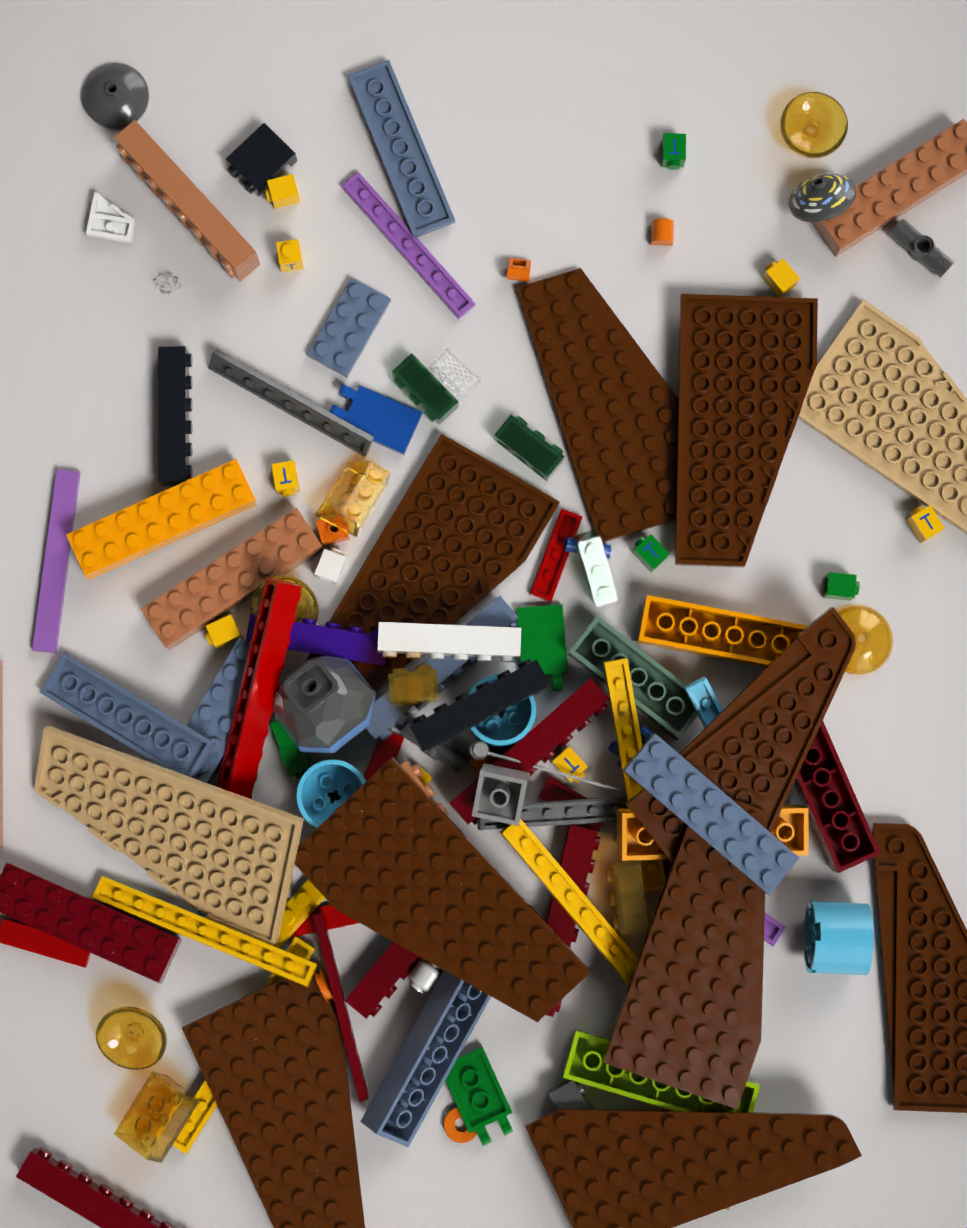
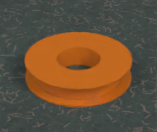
M320 967V972L315 970L314 975L322 995L329 1003L333 995L329 979L325 971Z
M458 1107L450 1110L444 1120V1129L447 1136L457 1143H466L474 1139L477 1135L476 1131L469 1134L468 1129L458 1131L455 1128V1121L458 1118H462Z

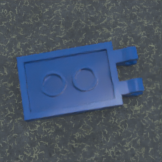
M342 384L339 396L353 402L348 412L333 405L330 413L373 436L374 443L404 455L422 417V412L362 386H359L358 391H355Z

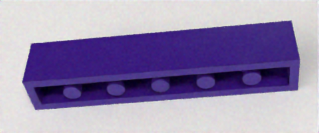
M257 613L250 614L246 642L251 643ZM303 618L302 622L295 621L292 625L290 644L287 648L289 650L383 666L386 664L387 657H383V653H378L377 650L378 630H372L370 634L362 632L363 628L349 626L348 630L339 628L340 624L326 622L325 626L316 624L317 620Z

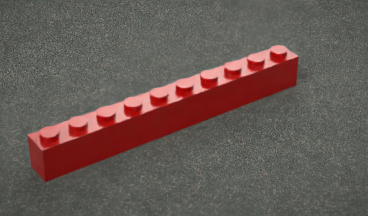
M267 577L216 787L252 799L254 783L257 780L259 762L263 756V746L268 735L270 717L274 711L273 704L279 689V679L285 665V654L290 644L292 625L295 623V613L301 598L302 586L290 581Z

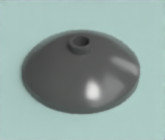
M110 63L97 68L88 76L82 89V103L86 113L95 123L106 128L120 129L127 127L134 120L138 121L143 116L149 103V90L145 79L136 69L121 63ZM112 87L116 88L115 92H109Z

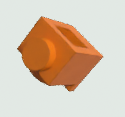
M343 515L316 521L323 547L350 540L348 533L352 532L349 519L344 520ZM337 525L339 530L332 532L330 530L331 526Z

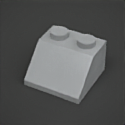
M484 763L479 774L472 816L519 826L530 773Z

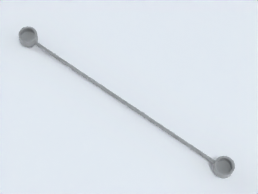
M475 741L468 748V754L474 760H481L487 755L521 763L517 759L490 752L487 744L483 741ZM539 765L533 766L536 769L626 794L623 789Z

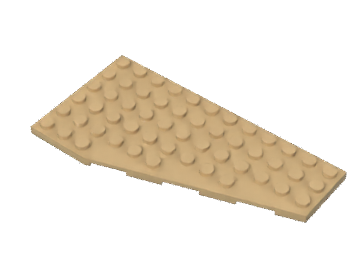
M863 299L817 364L798 418L926 507L931 505L935 513L967 534V398L947 372H944L918 336Z
M48 725L43 728L34 786L36 793L58 808L60 806L86 825L90 833L114 851L119 850L145 869L147 871L146 874L174 895H180L207 915L206 919L272 946L278 943L304 818Z

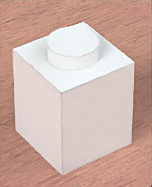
M331 548L330 551L324 549L314 574L315 577L338 585L347 562L346 556H343L344 552L335 548Z

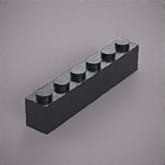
M186 346L158 347V482L161 486H176L193 477L192 465H189V456L193 454L192 443H189V434L193 432L192 420H189V412H192L193 409L192 398H189V389H192L193 386L192 376H189V367H192L193 361L192 354L188 352Z
M527 659L518 664V670L512 673L509 670L504 671L496 676L498 678L497 681L491 684L486 681L475 687L476 692L470 695L465 692L455 697V703L449 706L444 703L434 708V714L428 717L423 714L413 719V725L410 726V729L422 752L425 753L550 687V683L537 660L532 662L531 659Z

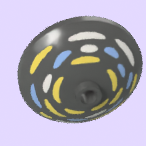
M822 173L812 176L801 182L790 195L788 203L790 211L794 217L806 222H820L834 218L852 205L856 198V187L849 177L842 174Z

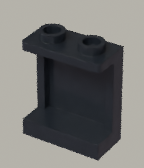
M263 123L225 160L228 166L227 171L235 179L239 177L244 182L242 184L243 187L250 194L254 192L259 197L262 194V188L268 184L267 180L273 179L287 165L292 167L297 162L296 153Z

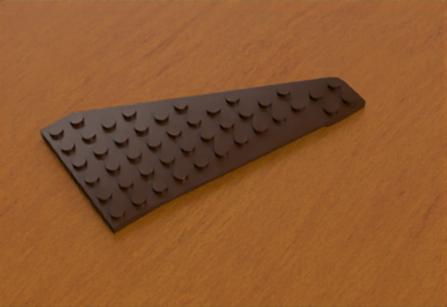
M830 607L815 619L679 753L728 797L767 811V830L770 833L855 651V636L835 608ZM642 789L625 804L672 863L686 824L645 789Z
M873 823L872 834L881 853L873 857L893 1081V1110L967 1113V929L920 832L908 824Z
M560 1108L525 1125L573 1228H673L838 1168L862 1156L846 1123L841 1118L832 1114Z

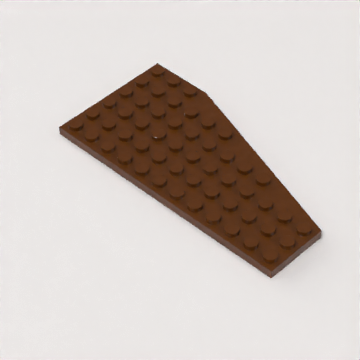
M313 974L308 987L282 978L183 1026L182 1030L273 1227L365 1228L344 1040L337 1016L331 1003H328L322 995L315 975Z

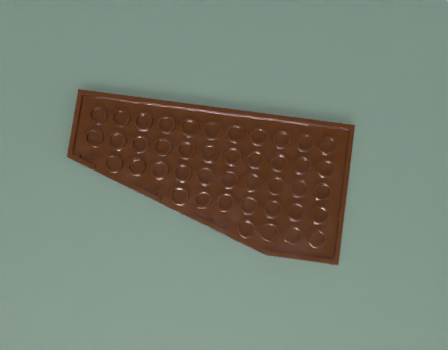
M581 268L516 287L597 542L605 543L676 521L678 398Z
M681 294L675 565L745 567L817 366L818 298Z
M441 434L329 622L340 624L339 628L347 630L349 626L363 628L362 632L370 634L372 630H378L379 622L453 625L526 562L559 506L560 501ZM310 653L306 660L324 655ZM397 654V657H387L384 666L354 660L350 661L376 692L414 658H406V654Z
M393 757L298 846L295 865L336 910L536 1022L541 1020L591 973V970Z
M732 799L767 829V811ZM687 825L684 828L602 1062L737 1109L761 1043L765 892Z

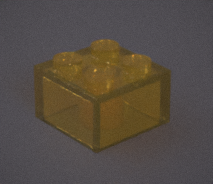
M431 665L419 666L417 671L408 672L407 668L394 669L393 674H388L391 704L393 707L440 701L436 669H431Z

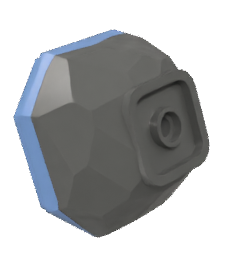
M331 656L315 657L306 660L280 682L275 702V715L277 721L300 751L334 753L370 725L376 692L350 660Z

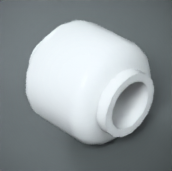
M422 959L409 974L410 984L423 995L425 993L431 994L442 975V969Z

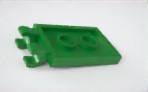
M563 604L517 608L518 628H521V663L527 659H531L532 662L537 660L545 676L552 675L553 691H562L561 674H568Z
M480 1047L457 1058L445 1081L469 1134L476 1131L482 1145L489 1144L492 1140L485 1126L497 1120L504 1136L513 1132L507 1115L513 1112L484 1048Z

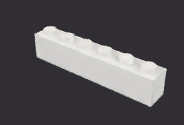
M379 622L377 650L378 653H383V657L392 658L397 657V654H406V658H420V655H430V659H444V656H454V660H468V657H477V661H491L493 657L501 658V662H515V658L520 659L521 628Z

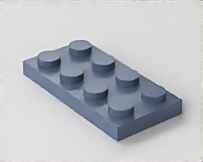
M351 277L307 356L348 378L388 308L391 298Z

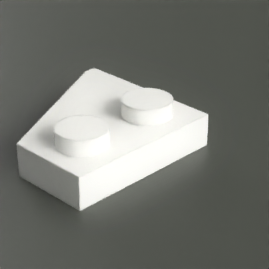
M94 192L86 235L132 244L136 225L135 219L123 213L117 206L108 202L98 192Z

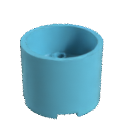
M499 674L491 675L480 680L471 689L468 695L476 692L477 690L475 687L486 681H488L489 684L497 681L498 678L496 676ZM534 696L508 708L503 715L504 718L500 719L499 716H493L472 727L469 731L476 740L485 742L489 747L508 748L514 746L529 733L535 721L536 703Z
M325 760L316 763L300 779L297 788L298 808L305 820L318 828L367 780L359 770L347 762ZM338 790V795L341 796L340 801L336 800L335 803H331L332 799L329 797V794L335 793Z
M811 901V904H807L804 919L806 947L804 949V960L807 972L868 975L872 964L874 946L873 918L869 904Z

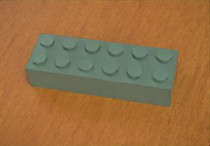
M598 615L567 654L605 685L607 683L603 662L627 658L636 709L676 740L681 738L698 716L684 689L687 685Z

